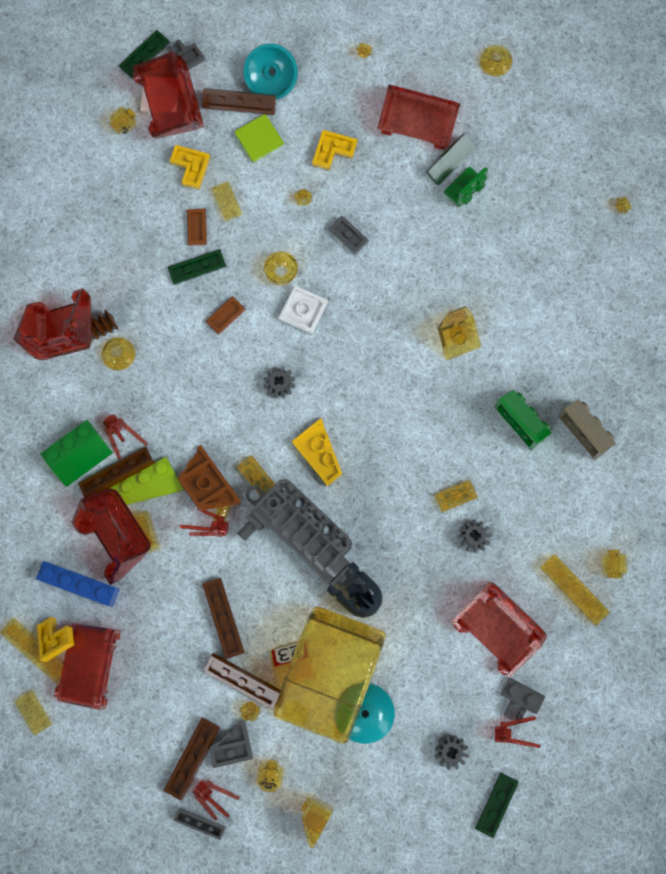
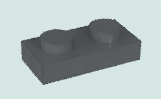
M343 216L329 227V231L355 255L369 242Z

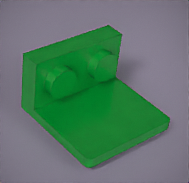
M469 166L444 190V194L459 207L463 204L467 205L472 200V195L476 191L479 193L485 187V181L488 178V168L484 167L477 173Z

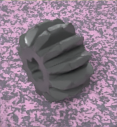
M274 367V373L267 371L269 377H264V381L267 383L263 386L264 389H269L268 395L274 393V398L277 399L279 394H281V397L284 399V392L289 395L292 394L289 388H295V384L292 383L295 381V377L291 376L290 370L285 372V367H281L280 371H278L277 367ZM276 380H282L283 385H277Z
M474 519L472 520V526L469 522H465L464 524L467 529L463 527L459 529L464 534L458 535V539H465L460 545L464 546L467 543V552L471 547H473L474 553H477L478 547L481 551H484L485 547L483 544H490L485 538H491L492 535L489 533L485 534L489 530L488 526L484 529L481 528L484 523L483 521L476 526V520ZM473 531L476 532V535L480 536V538H477V541L470 537Z
M445 735L446 743L440 739L438 740L442 748L435 747L436 751L441 752V754L435 755V758H443L439 764L443 766L447 762L446 767L448 770L451 769L452 763L457 770L459 769L457 762L459 761L462 765H465V761L461 758L469 757L467 753L462 752L467 750L468 746L460 747L464 740L461 738L456 743V735L452 736V741H450L448 735ZM450 747H452L454 750L455 748L457 749V752L454 753L455 757L451 758L450 755L447 756L446 754L447 752H449Z

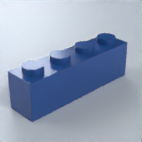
M45 561L42 562L36 580L110 607L114 606L120 590L114 586Z

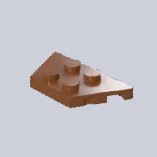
M199 445L193 459L189 460L186 469L178 477L180 484L199 511L241 504L240 499L202 445Z

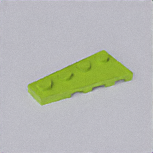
M164 457L150 467L105 490L99 496L106 510L109 511L181 492L184 489L167 457Z

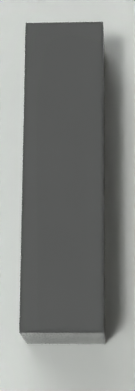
M178 808L174 818L175 822L218 840L222 839L226 828L224 825L183 808Z

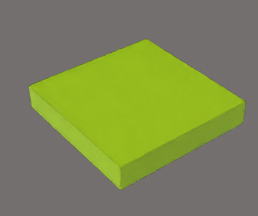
M266 114L234 131L253 163L284 145L283 140Z

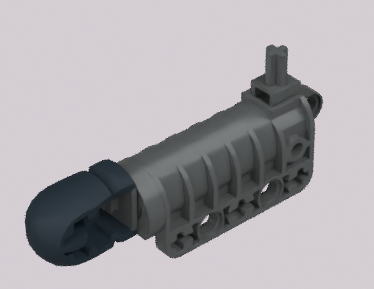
M281 479L267 493L258 486H251L247 489L246 499L254 508L246 517L249 521L237 533L244 541L256 529L261 531L264 527L270 528L329 584L326 591L331 596H336V600L349 613L356 617L365 618L372 616L379 610L382 604L380 588L364 571H359V567L354 562L350 563L344 557L352 548L351 539L291 481ZM284 487L293 493L291 497L283 490ZM258 490L260 492L259 499L251 500L250 492ZM304 499L303 506L296 507V502ZM309 509L322 521L320 524L307 513ZM326 526H333L332 533L324 534ZM338 536L347 545L345 547L340 546L335 537ZM349 570L353 572L356 578H360L365 583V589H371L374 593L373 596L368 591L364 593L361 590V584L356 585L352 583L347 588L349 597L352 598L354 596L358 600L356 604L360 609L354 606L355 602L353 600L346 599L343 596V592L334 587L338 582L343 584L347 580L346 573Z

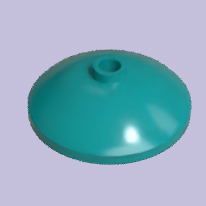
M273 43L260 45L253 49L246 58L244 79L251 92L276 95V100L288 95L297 82L298 66L291 52L281 45ZM270 68L275 69L276 72L274 75L270 74Z
M358 683L347 688L341 694L336 704L335 717L339 729L348 739L356 743L370 744L381 740L388 734L394 723L395 709L392 699L384 689L371 683ZM368 710L369 716L364 718L361 712Z

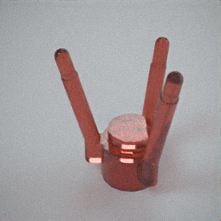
M115 414L108 416L103 421V425L106 427L104 430L118 459H121V455L113 435L116 434L121 442L125 441L120 433L122 430L121 426L145 446L148 445L122 418L118 419Z
M200 510V512L217 519L212 521L211 527L180 525V528L208 531L190 532V536L226 537L229 528V522L224 521L225 517L218 516L208 510Z
M532 716L509 722H500V726H495V742L540 748V744L512 739V729H508V726L534 721L536 717Z
M201 780L192 791L196 796L195 799L202 804L215 821L218 818L205 801L210 802L220 813L229 818L230 815L210 797L213 793L211 788L236 800H239L240 797L213 784L210 780L207 783Z

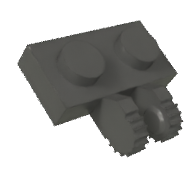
M178 39L176 45L181 51L177 54L170 45L166 47L172 57L164 62L174 78H177L205 60L204 55L195 43L186 48L181 40Z
M509 677L501 693V696L511 700L504 715L509 717L516 703L522 706L515 720L520 723L526 709L535 714L538 713L546 696Z

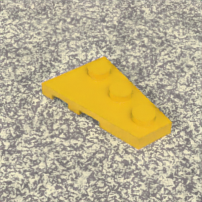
M320 418L291 442L328 487L342 476V472L322 418Z

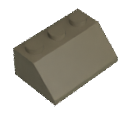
M577 399L564 408L558 417L592 458L596 460L616 444L615 438L609 431L604 430L602 422L598 417H593L589 412L588 405Z

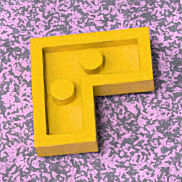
M322 130L312 166L330 170L335 154L353 159L358 139Z
M175 145L170 158V164L186 168L181 182L183 186L200 190L211 156L205 152Z
M49 617L37 625L41 661L47 662L74 645L72 627L66 625L57 631L56 618Z

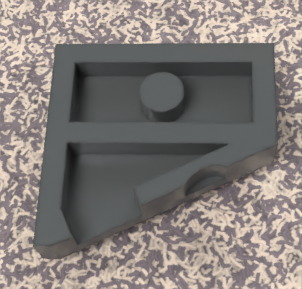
M246 720L240 722L210 747L213 768L253 759Z

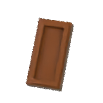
M187 209L188 246L207 245L206 209Z
M232 296L206 320V323L219 335L246 309Z

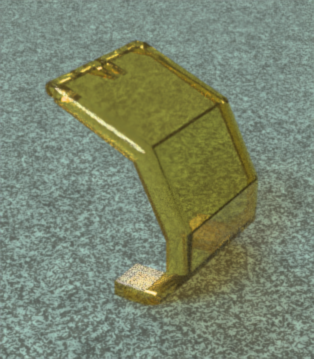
M313 607L300 635L273 712L276 719L286 723L291 722L294 726L304 730H311L312 733L325 738L329 737L330 740L340 744L347 743L380 657L386 633L322 607Z

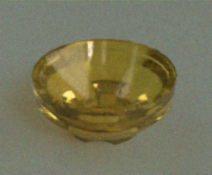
M491 45L480 56L481 69L487 75L494 77L503 76L512 67V55L504 46ZM498 52L502 55V59L494 60L492 54Z
M279 251L271 254L266 259L264 272L268 280L273 284L287 285L295 279L298 273V264L293 255ZM278 267H285L287 274L285 276H278L276 274Z
M115 337L104 344L101 355L104 364L109 369L122 371L133 364L136 351L129 340ZM114 347H121V355L114 357L111 354Z

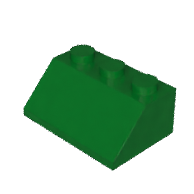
M513 389L498 399L494 408L532 451L551 435V428L545 421H541L537 417L538 413L533 407H529L524 402L525 398L520 392L516 393Z
M88 420L40 453L50 469L66 487L113 454Z

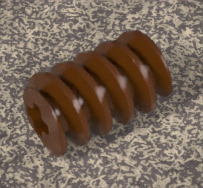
M106 309L104 310L105 316L97 313V320L90 316V323L86 319H84V326L79 322L77 323L78 335L85 346L86 340L90 343L93 342L92 336L98 340L100 339L99 333L103 336L107 335L106 330L113 333V326L119 330L114 317Z

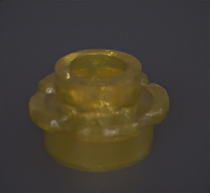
M359 43L358 47L355 48L358 51L357 55L363 58L372 56L373 47L370 45Z
M301 189L294 195V199H296L297 204L300 206L311 203L312 193L306 189Z
M625 196L617 198L615 207L618 212L627 214V211L631 210L630 202Z
M247 702L240 709L241 717L245 721H255L260 714V709L255 703Z

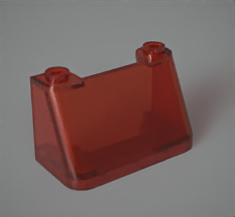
M172 51L133 66V78L137 84L139 83L144 87L153 119L150 121V126H148V131L153 138L159 139L195 131L204 127L188 66L181 56Z
M389 84L377 129H380L382 134L389 136L392 133H398L434 144V148L444 150L445 147L449 148L462 103Z
M82 288L72 293L71 297L75 302L73 304L51 310L42 302L27 304L13 340L38 360H47L89 349L93 341L91 296Z
M108 488L80 499L71 523L78 533L87 535L94 532L113 561L104 570L105 578L112 585L120 581L147 555L151 548V543L117 490Z
M488 582L451 621L458 632L468 633L470 631L497 657V669L501 674L507 675L509 678L543 646L547 639L545 631L493 582Z
M73 623L69 627H72L74 645L66 650L60 683L56 686L54 696L57 697L58 702L96 710L107 709L108 699H106L104 694H108L109 689H107L112 658L114 650L117 648L113 644L120 640L121 630Z

